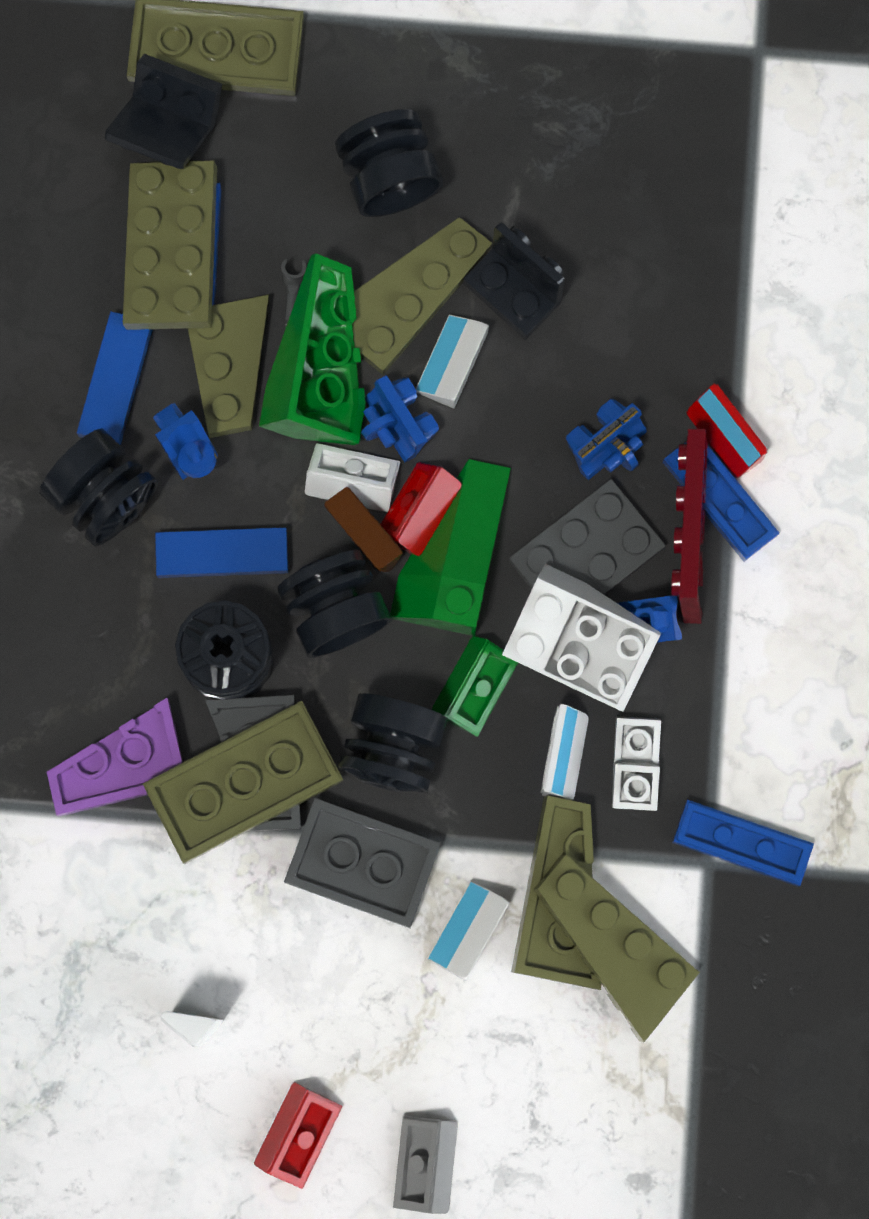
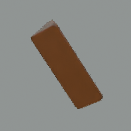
M345 487L327 500L324 504L325 508L372 564L382 572H390L394 569L403 554L402 549L352 490Z

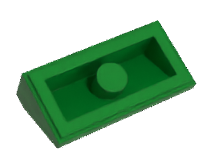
M473 636L439 694L432 710L447 717V721L478 737L518 662L503 656L504 650L489 640Z

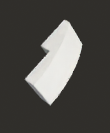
M616 716L612 808L657 811L660 773V718Z

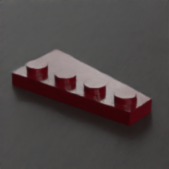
M688 429L687 444H679L678 469L686 470L685 485H677L676 512H683V527H675L674 554H681V569L672 570L671 592L672 596H679L684 623L702 624V608L700 607L698 587H703L702 551H700V545H703L705 536V512L702 510V503L706 502L708 449L706 429Z

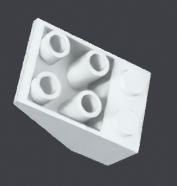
M545 564L502 655L623 712L661 632L587 583Z

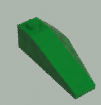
M317 253L310 256L266 384L259 427L294 439L348 445L359 444L366 401L364 388H359L357 363L361 362L360 348H355L352 323L357 319L351 267Z
M468 459L457 477L462 484L439 526L420 556L411 554L398 576L390 612L392 619L475 636L511 468Z

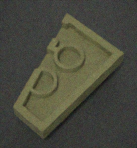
M269 295L213 305L211 328H188L209 438L252 430L259 383V369L265 339V325L269 310Z

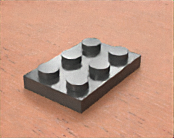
M610 479L509 557V562L531 590L544 565L547 564L587 583L600 593L606 595L663 551L666 545L613 480Z
M314 798L284 883L411 929L441 843Z

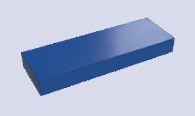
M110 311L79 422L78 437L83 438L90 432L103 428L121 445L153 329L126 330L123 325V314Z
M708 446L706 502L702 503V510H704L708 519L745 562L780 533ZM678 447L663 459V464L681 485H685L686 470L678 469Z
M287 528L155 533L157 578L288 573Z
M690 800L685 802L672 841L674 844L797 887L801 886L814 843Z

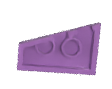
M168 698L154 705V708L136 719H131L123 724L118 730L104 739L89 745L47 771L54 808L58 817L146 796L148 794L143 783L183 763Z

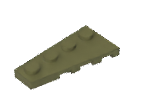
M459 217L355 290L357 319L352 323L355 348H360L361 358L384 375L459 288L469 272L492 249V242Z
M547 795L543 799L511 973L601 990V982L589 970L576 946L569 937H566L534 891V888L561 855L570 857L593 878L592 863L594 862L591 804Z
M561 855L534 888V891L566 937H569L582 955V960L601 982L608 993L607 996L616 1009L620 1010L626 1018L639 1042H645L700 972L570 857Z

